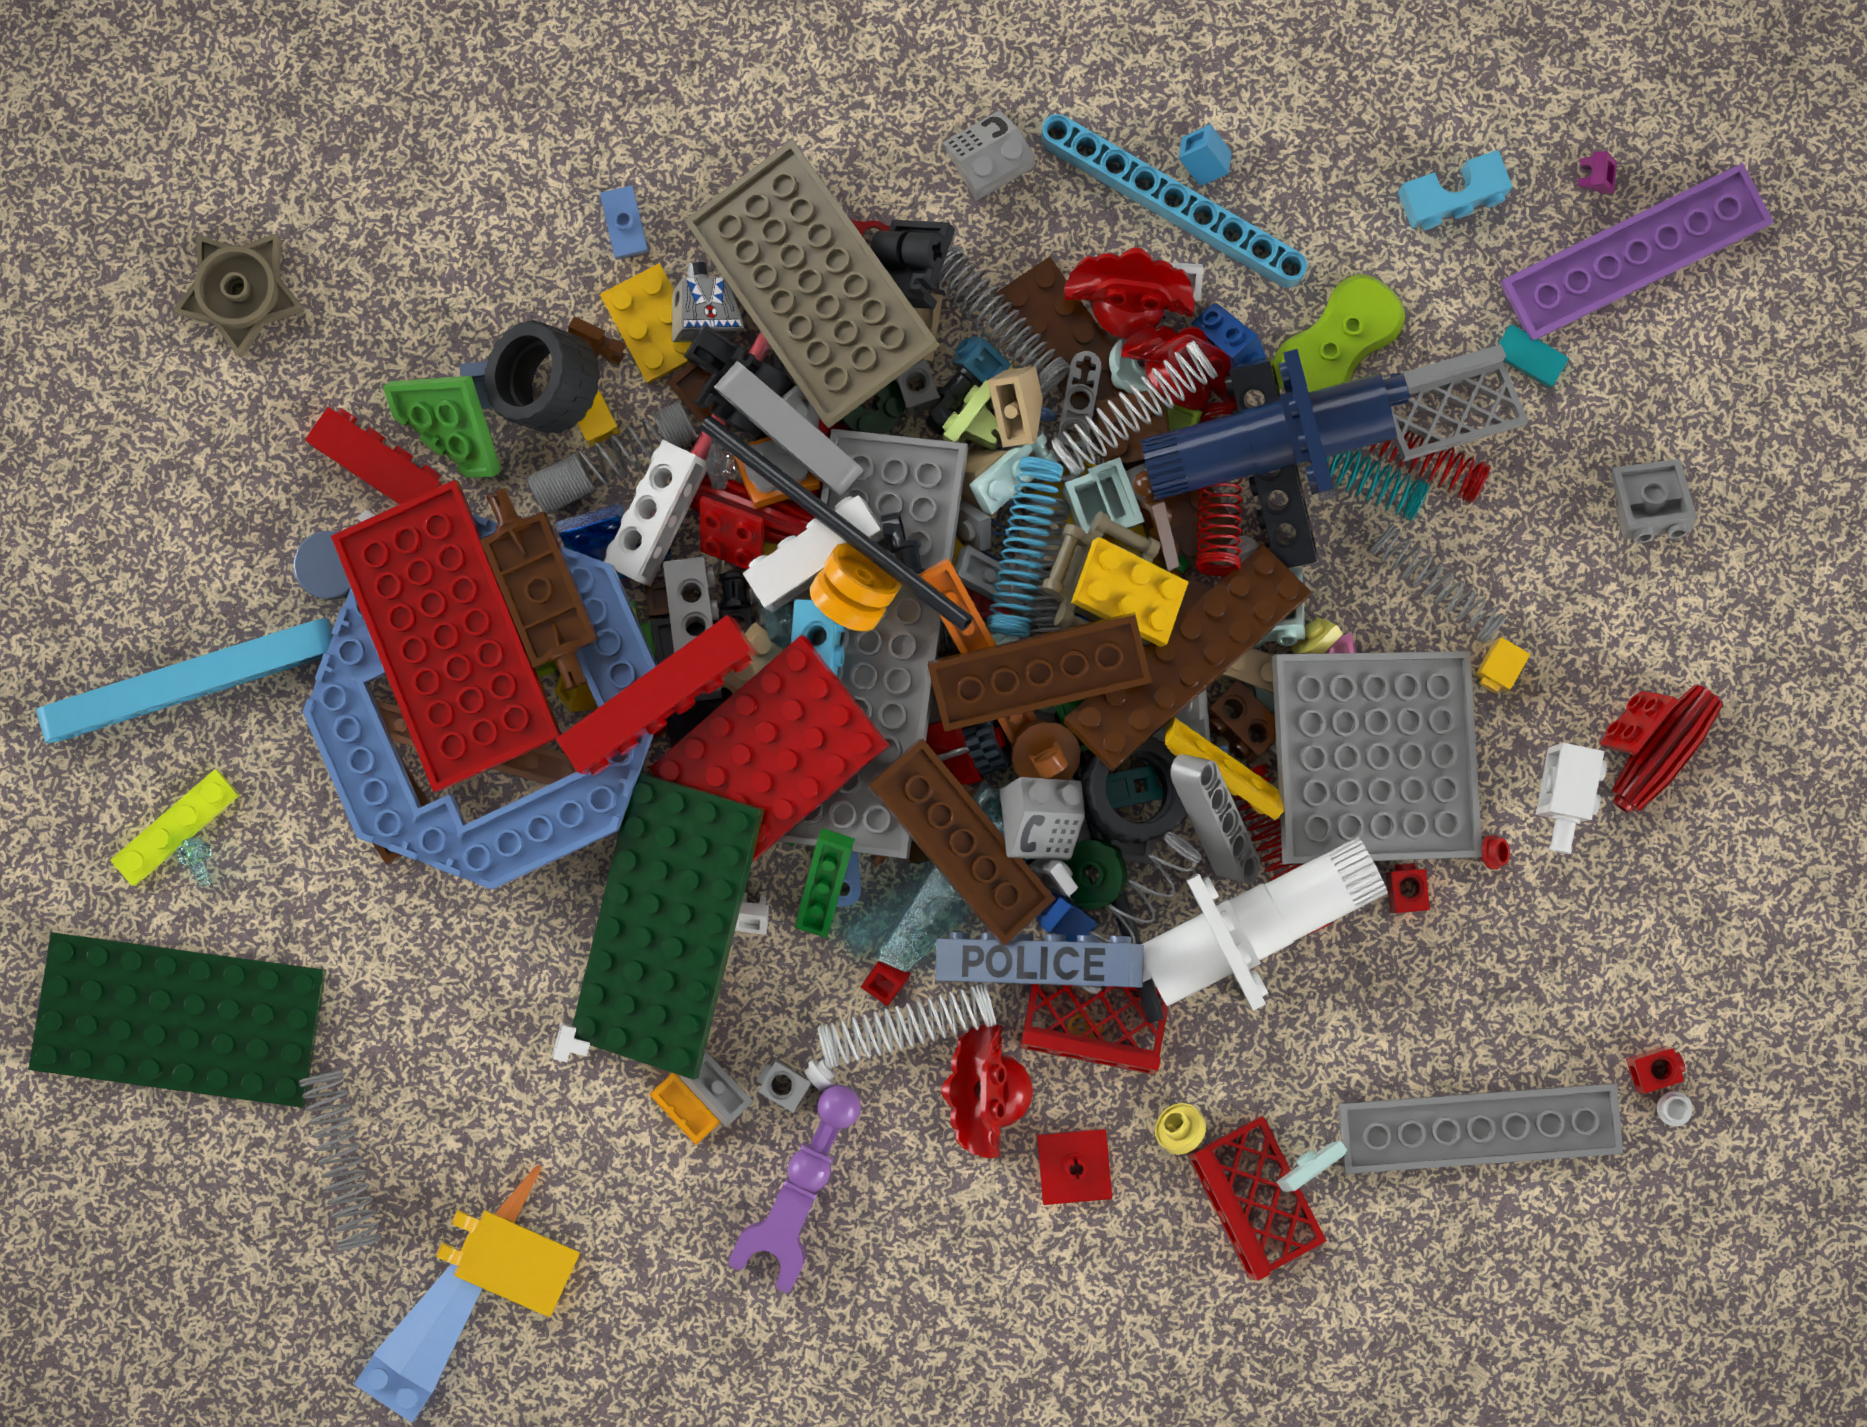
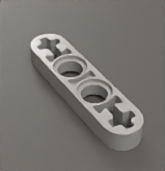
M1090 351L1077 353L1073 357L1070 366L1057 437L1068 450H1073L1063 434L1068 426L1078 424L1089 438L1091 427L1085 417L1089 416L1092 420L1101 373V361L1095 353ZM1084 360H1090V366L1095 368V371H1089L1086 383L1094 384L1093 388L1084 384L1072 385L1073 380L1080 383L1081 369L1076 368V365H1082ZM1076 392H1083L1089 397L1090 403L1083 410H1077L1071 406L1070 397ZM1081 440L1076 445L1086 455L1087 447L1083 440ZM1055 451L1054 455L1057 459V463L1064 464L1059 455L1057 454V452ZM1074 453L1073 458L1077 465L1081 468V465ZM1080 455L1084 464L1085 458ZM1070 472V476H1065L1062 473V476L1060 477L1061 481L1059 482L1065 483L1071 481L1073 479L1079 478L1081 474H1078V476H1074Z

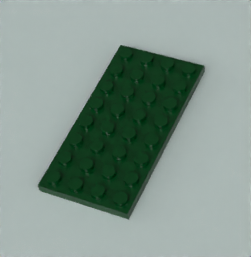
M640 771L620 826L572 1024L573 1027H576L574 1038L590 1042L591 1046L692 1080L699 1078L756 848V841L765 811L764 808Z
M50 932L28 1070L303 1108L305 1107L306 1098H303L302 1095L307 1092L308 1086L300 1087L298 1082L310 1077L326 969Z

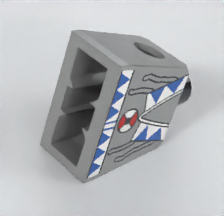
M705 262L689 264L687 266L688 278L680 280L672 295V342H693L704 325H707L733 342L744 329V325L732 289L724 278H709Z

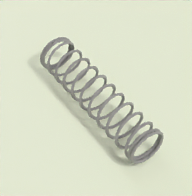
M1391 524L1372 546L1370 553L1375 555L1396 534L1381 558V562L1386 561L1406 543L1392 566L1393 571L1417 551L1404 572L1402 579H1406L1429 559L1415 580L1413 588L1419 586L1430 574L1439 568L1423 594L1426 597L1450 576L1436 598L1434 605H1438L1455 588L1461 585L1446 608L1445 614H1448L1464 598L1471 594L1455 620V623H1458L1482 602L1479 610L1467 626L1466 632L1470 631L1480 620L1493 611L1477 636V640L1481 644H1485L1503 624L1506 615L1500 613L1493 620L1497 610L1496 607H1491L1478 618L1485 606L1486 599L1482 598L1468 608L1474 598L1475 589L1468 591L1456 601L1464 587V581H1459L1445 593L1454 577L1453 572L1446 574L1433 585L1443 569V563L1436 565L1423 576L1433 559L1432 555H1427L1412 568L1422 551V546L1414 548L1400 561L1411 543V537L1404 539L1389 553L1401 533L1397 526Z

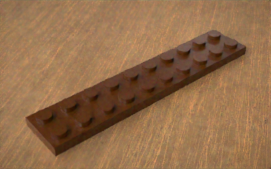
M1050 256L995 293L994 297L1005 294L1000 306L1007 302H1012V306L1006 315L1013 310H1019V315L1012 322L1013 324L1020 318H1026V323L1018 331L1019 333L1029 325L1034 326L1031 334L1024 340L1025 342L1036 333H1041L1040 339L1031 348V351L1043 341H1048V346L1036 357L1037 359L1050 349H1055L1053 357L1043 365L1044 369L1058 357H1063L1065 362H1068L1071 366L1072 359L1077 353L1090 351L1095 353L1101 361V373L1095 401L1119 397V392H1122L1124 395L1129 394L1124 389L1116 388L1111 381L1112 372L1109 366V356L1113 348L1112 344L1081 300H1065L1064 288L1067 280ZM1084 360L1082 365H1076V368L1081 369L1080 383L1073 380L1072 385L1084 384L1093 388L1094 384L1086 383L1089 371H1095V368L1090 366V360ZM1069 372L1056 386L1064 398ZM1076 392L1070 397L1071 406L1077 410L1085 409L1090 403L1089 397L1083 392ZM1095 403L1092 421L1099 428ZM1090 428V436L1093 438L1097 446L1102 451V447L1097 437L1095 436L1093 430ZM1144 463L1124 467L1125 472ZM1211 487L1206 489L1207 491L1214 492ZM1201 489L1159 499L1167 504L1171 512L1172 520L1169 524L1172 535L1176 538L1179 545L1177 557L1179 558L1183 555L1191 562V567L1186 571L1195 567L1197 563L1196 556L1199 552L1197 548V543L1199 542L1197 533L1200 531L1197 527L1200 521L1197 516L1200 509L1197 505L1198 501H1200L1198 492ZM1202 491L1201 494L1202 498L1207 495H1210L1205 493L1204 491ZM1218 496L1205 499L1213 503H1222ZM1203 501L1201 503L1202 508L1209 505ZM1217 506L1206 509V511L1212 513L1229 514L1225 507ZM1203 511L1201 512L1202 518L1208 516V514L1204 513ZM1232 517L1206 519V521L1216 524L1236 523ZM1201 522V528L1209 526ZM1215 527L1205 530L1214 534H1233L1238 532L1237 529L1230 527ZM1201 532V535H1200V537H1201L1202 539L1205 538V537H1207V536H1210V535H1206V534L1203 533V532ZM1217 537L1205 541L1212 544L1227 545L1233 538ZM1204 543L1200 544L1201 549L1209 546ZM1221 548L1209 549L1205 552H1214L1220 550Z

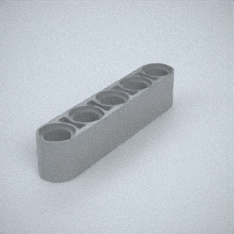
M736 361L714 386L721 396L839 497L845 493L864 471L850 456L740 362Z
M1185 754L1178 755L1172 763L1171 779L1215 874L1219 877L1246 884L1253 883L1259 874L1260 860L1217 764L1212 760Z

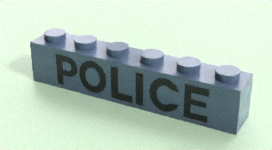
M950 932L949 939H936V981L1141 988L1143 986L1144 945L1132 944L1131 937L1110 936V943H1098V936L1077 935V942H1066V935L1045 934V941H1033V934H1017L1005 946L1000 945L991 933H981V940L970 939V933Z

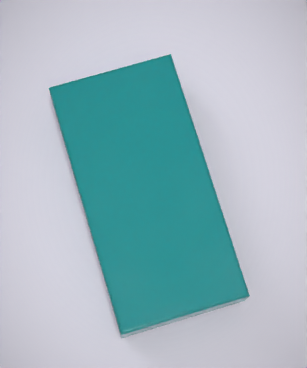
M1513 324L1508 326L1498 345H1502L1506 354L1503 362L1549 389L1553 387L1569 360V357L1538 339L1531 341L1528 333Z

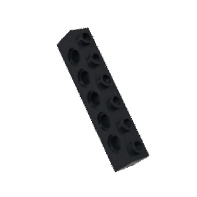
M1272 357L1231 366L1229 370L1230 375L1225 376L1229 397L1235 396L1238 409L1233 410V414L1243 412L1244 409L1256 407L1250 405L1246 400V393L1253 389L1263 393L1265 398L1263 404L1280 400L1279 395L1281 393ZM1297 465L1279 469L1274 473L1268 472L1260 475L1257 473L1253 474L1254 476H1250L1249 484L1252 496H1259L1261 509L1256 510L1258 523L1261 530H1267L1269 542H1265L1264 546L1287 568L1317 562L1318 552ZM1275 490L1283 491L1288 497V502L1281 506L1274 505L1269 499V494ZM1284 523L1290 524L1295 528L1296 534L1292 538H1283L1278 534L1277 527Z

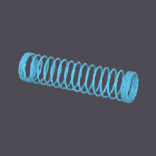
M1022 457L1020 459L1018 468L1023 473L1016 476L1020 484L1014 487L1018 495L1012 497L1016 505L1009 509L1014 516L1007 520L1013 527L1005 530L1006 534L1011 538L1003 541V544L1009 549L1001 551V555L1007 560H1002L998 563L1001 569L1005 571H1000L996 574L1002 582L994 584L995 589L999 593L993 594L992 598L997 604H992L989 608L995 614L990 615L986 622L988 630L1015 637H1028L1031 626L1027 623L1033 621L1025 617L1003 614L993 609V607H1009L1025 612H1034L1035 610L1027 606L1008 604L995 597L1011 596L1026 601H1036L1037 599L1030 595L1010 593L997 586L1013 585L1035 591L1039 587L1027 583L1011 582L999 575L1014 574L1035 580L1041 579V576L1029 572L1013 571L1002 564L1016 563L1036 569H1041L1044 566L1036 562L1015 560L1004 553L1018 552L1038 558H1044L1046 555L1038 551L1017 549L1006 542L1019 541L1039 547H1046L1048 544L1040 540L1019 538L1010 534L1009 531L1021 530L1040 536H1049L1050 533L1042 529L1020 527L1012 523L1011 520L1023 519L1041 525H1051L1053 523L1044 518L1019 515L1013 509L1024 508L1033 512L1050 515L1055 513L1054 510L1046 507L1021 504L1015 498L1026 497L1049 504L1057 502L1056 499L1048 496L1025 494L1017 488L1028 486L1050 493H1057L1059 491L1058 488L1050 485L1027 483L1021 480L1020 476L1029 475L1045 481L1059 482L1061 481L1060 477L1064 469L1057 462L1038 457Z

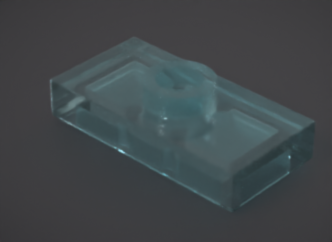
M757 597L764 620L763 627L767 631L770 641L784 650L791 644L793 616L789 605L785 604L772 613L763 607Z

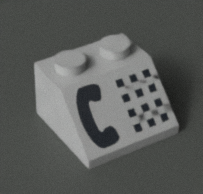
M1001 110L996 111L942 143L976 201L1034 168L1035 155L1018 127Z
M1020 777L1000 789L1007 857L1069 860L1072 857L1085 816L1081 781Z

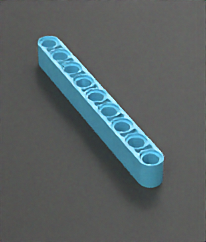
M1053 114L1044 121L1041 142L1043 147L1052 154L1279 286L1292 288L1302 280L1307 270V261L1297 250L1061 114ZM1053 128H1059L1064 131L1065 136L1060 140H1055L1048 135V131ZM1081 145H1088L1093 148L1095 153L1084 157L1078 153L1077 148ZM1110 162H1118L1124 170L1114 174L1107 170L1106 165ZM1144 178L1149 180L1153 187L1143 191L1136 186L1135 182L1138 179ZM1169 195H1174L1181 200L1182 204L1177 208H1172L1165 203L1164 199ZM1198 212L1206 213L1210 217L1211 222L1206 225L1198 224L1193 215ZM1233 229L1239 234L1240 239L1236 242L1228 241L1225 239L1223 231ZM1256 246L1266 248L1269 257L1265 259L1257 258L1253 254L1252 248ZM1285 263L1294 264L1298 269V274L1295 276L1286 275L1282 270V265Z
M329 618L310 621L41 706L36 709L44 741L45 743L60 742L322 659L323 654L327 653L333 637Z

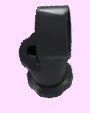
M960 365L955 368L956 373L944 387L939 386L937 388V392L942 400L932 410L926 420V425L938 435L943 434L944 429L942 427L953 412L959 413L958 410L962 407L961 402L974 385L981 386L980 382Z
M900 513L882 515L883 534L887 546H890L891 553L895 554L898 560L916 574L925 571L926 569L922 568L919 555L921 541L906 540Z
M737 571L719 574L718 581L722 582L723 602L720 603V618L722 619L728 615L733 618L740 617L744 619L747 623L744 632L746 633L752 625L751 603L747 601V580L743 575L744 572Z

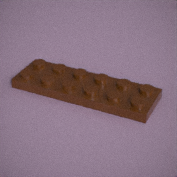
M1135 612L928 661L927 663L944 731L1152 683Z
M923 738L918 739L868 784V787L1000 945L1005 946L1055 900V897L1022 858L1007 857L1005 837Z

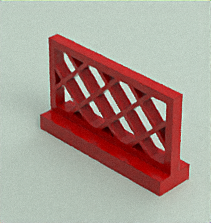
M1031 984L1019 1048L1155 1075L1159 1071L1160 1053L1169 1006L1165 1004L1157 988H1155L1157 996L1162 998L1161 1009L1164 1019L1158 1020L1157 1029H1155L1152 1023H1147L1145 1013L1137 1003L1141 1000L1140 996L1134 998L1131 992L1138 993L1137 987L1104 986L1107 988L1102 992L1099 991L1096 996L1080 1005L1070 990L1074 985H1061L1062 989L1046 998L1039 984ZM1112 989L1122 990L1130 1001L1116 1012H1114L1103 996ZM1066 992L1076 1009L1060 1018L1050 1004V1001ZM1038 994L1042 1002L1035 1006ZM1100 999L1110 1016L1094 1025L1084 1008ZM1133 1005L1144 1023L1128 1032L1118 1015ZM1043 1006L1047 1007L1056 1020L1054 1024L1046 1029L1031 1026L1034 1012ZM1078 1012L1090 1027L1088 1031L1080 1036L1071 1034L1063 1023ZM1112 1019L1124 1034L1122 1038L1114 1043L1105 1041L1098 1031V1028ZM1060 1026L1063 1032L1053 1031V1029ZM1147 1026L1155 1037L1153 1050L1139 1048L1132 1035ZM1093 1032L1097 1039L1088 1038L1086 1036ZM1127 1039L1131 1046L1120 1043Z
M1260 1116L1209 1144L1187 1153L1250 1280L1259 1281L1270 1275L1271 1271L1327 1241L1300 1188L1290 1192L1293 1193L1296 1204L1293 1214H1289L1276 1209L1281 1192L1279 1185L1260 1178L1265 1158L1277 1162L1280 1168L1278 1180L1291 1171L1264 1116ZM1258 1126L1265 1138L1261 1152L1244 1146L1248 1132ZM1240 1136L1238 1144L1231 1142L1233 1139ZM1224 1144L1237 1148L1232 1166L1228 1167L1219 1164L1213 1150ZM1268 1147L1270 1148L1273 1156L1267 1154ZM1242 1150L1259 1156L1254 1175L1237 1170ZM1223 1170L1229 1172L1228 1179ZM1235 1174L1252 1179L1247 1199L1236 1196L1232 1189ZM1258 1182L1275 1187L1270 1207L1253 1201ZM1239 1201L1245 1203L1244 1210L1242 1209ZM1251 1205L1268 1211L1263 1231L1251 1227L1248 1221ZM1300 1210L1302 1211L1305 1219L1298 1217ZM1274 1213L1291 1219L1286 1238L1269 1233ZM1297 1221L1308 1224L1315 1238L1305 1244L1292 1241ZM1255 1233L1261 1235L1260 1241H1258ZM1267 1237L1284 1242L1280 1257L1270 1263L1264 1253ZM1290 1245L1297 1247L1294 1250L1288 1252Z

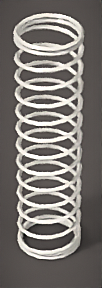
M1191 340V343L1186 344V348L1202 378L1178 352H1175V357L1188 378L1191 387L1171 364L1164 360V365L1180 395L1170 386L1157 369H1152L1169 403L1144 376H1141V380L1152 397L1158 412L1133 384H1130V388L1142 407L1147 420L1137 411L1126 396L1119 392V396L1131 415L1136 428L1124 417L1113 402L1108 400V404L1120 423L1125 436L1112 424L1101 409L1097 408V412L1109 431L1114 444L1100 431L1089 416L1085 417L1097 437L1103 452L1096 447L1078 424H1074L1092 460L1084 454L1067 432H1063L1081 468L1058 438H1054L1051 441L1055 451L1074 476H1078L1085 469L1079 453L1089 463L1095 464L1096 459L1090 445L1100 455H1107L1100 436L1111 447H1118L1111 428L1122 439L1129 440L1128 432L1122 420L1133 431L1140 433L1139 424L1132 410L1144 423L1151 425V418L1143 402L1154 414L1162 417L1161 407L1154 394L1168 408L1173 409L1172 399L1164 384L1179 400L1184 401V393L1175 376L1189 391L1196 393V387L1185 366L1204 385H1207V379L1198 361L1212 379L1218 377L1217 372L1195 341Z

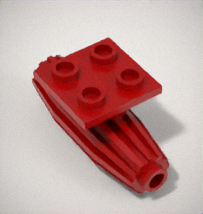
M706 474L689 506L700 513V552L745 569H749V564L754 559L764 555V541L779 544L789 536L795 535L797 537L806 531L807 524L815 519L802 507L788 499L754 509L743 482Z
M1696 684L1678 700L1674 696L1641 691L1628 701L1626 711L1618 720L1608 726L1605 731L1606 736L1599 743L1604 748L1631 754L1611 790V794L1615 797L1612 802L1619 809L1628 814L1631 810L1638 813L1671 784L1709 733L1724 705L1719 697L1705 687Z

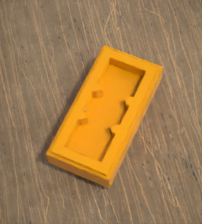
M671 1073L649 1095L688 1138L697 1145L721 1122L679 1078L680 1075Z

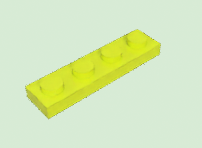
M214 769L110 861L132 886H136L238 798L240 794L219 770Z

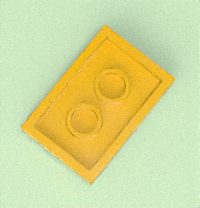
M660 263L600 294L647 385L691 363L684 355L692 342H672V295L674 289Z
M1098 537L1092 542L1071 603L1103 619L1135 612L1141 637L1162 647L1168 643L1188 581Z

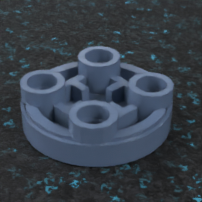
M321 531L312 534L300 544L294 557V573L300 586L309 594L324 600L342 598L348 595L350 591L348 587L349 581L331 539V535L338 533L336 531Z

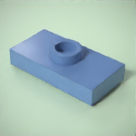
M633 185L601 192L600 197L615 259L619 260L649 253Z

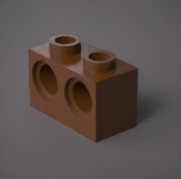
M1239 680L1229 687L1208 708L1209 729L1218 736L1222 735L1231 744L1232 752L1238 758L1247 760L1250 764L1276 740L1275 716ZM1223 705H1229L1235 710L1236 719L1228 718L1224 714ZM1248 729L1255 730L1259 734L1260 743H1254L1249 739Z

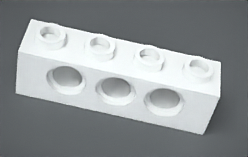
M662 440L659 448L654 451L651 457V465L645 477L636 488V496L630 508L621 519V527L615 539L607 547L604 562L613 565L617 572L651 587L710 463ZM672 475V481L666 487V481ZM657 506V512L651 518V512ZM642 537L641 545L636 549V543Z

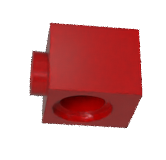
M1415 863L1397 864L1395 865L1394 872L1386 873L1390 914L1430 910L1426 869H1416ZM1405 878L1412 880L1415 884V893L1410 898L1403 896L1399 889L1401 881Z
M1673 1047L1658 1048L1626 1059L1636 1092L1646 1094L1684 1082L1682 1072H1685V1064L1681 1054L1675 1052ZM1660 1059L1664 1063L1665 1071L1660 1078H1655L1651 1072V1067L1656 1060Z

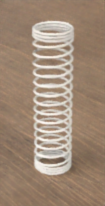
M980 983V985H976V989L973 986L970 988L974 1015L965 991L960 989L963 1018L954 994L951 991L949 992L952 1020L944 998L939 994L938 1002L942 1026L932 999L930 997L927 999L931 1028L922 1003L917 1000L921 1033L909 1003H906L910 1036L900 1008L895 1006L899 1038L890 1013L885 1008L884 1015L889 1044L876 1011H874L873 1016L878 1046L867 1015L863 1014L867 1049L855 1017H852L857 1054L844 1020H841L846 1056L834 1023L831 1022L830 1024L831 1032L828 1024H825V1026L819 1025L818 1033L827 1067L829 1069L831 1067L834 1068V1066L838 1067V1048L844 1062L849 1064L848 1042L854 1058L858 1062L861 1059L859 1040L866 1057L870 1059L871 1045L869 1034L879 1056L882 1054L880 1032L887 1050L892 1053L893 1043L890 1026L900 1050L904 1048L901 1024L909 1045L913 1047L915 1044L911 1018L921 1044L924 1045L925 1043L922 1016L931 1040L934 1042L936 1040L933 1013L940 1033L945 1039L947 1031L943 1008L952 1033L955 1036L958 1034L954 1006L962 1028L967 1033L968 1022L964 1000L974 1028L977 1031L979 1029L975 998L986 1027L995 1026L996 1020L986 984L983 983L982 985Z

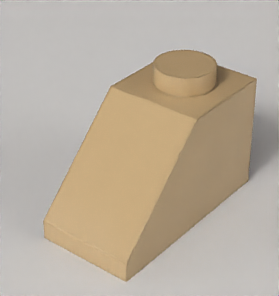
M1036 366L1004 370L988 380L1002 447L1033 444L1037 440L1043 402Z

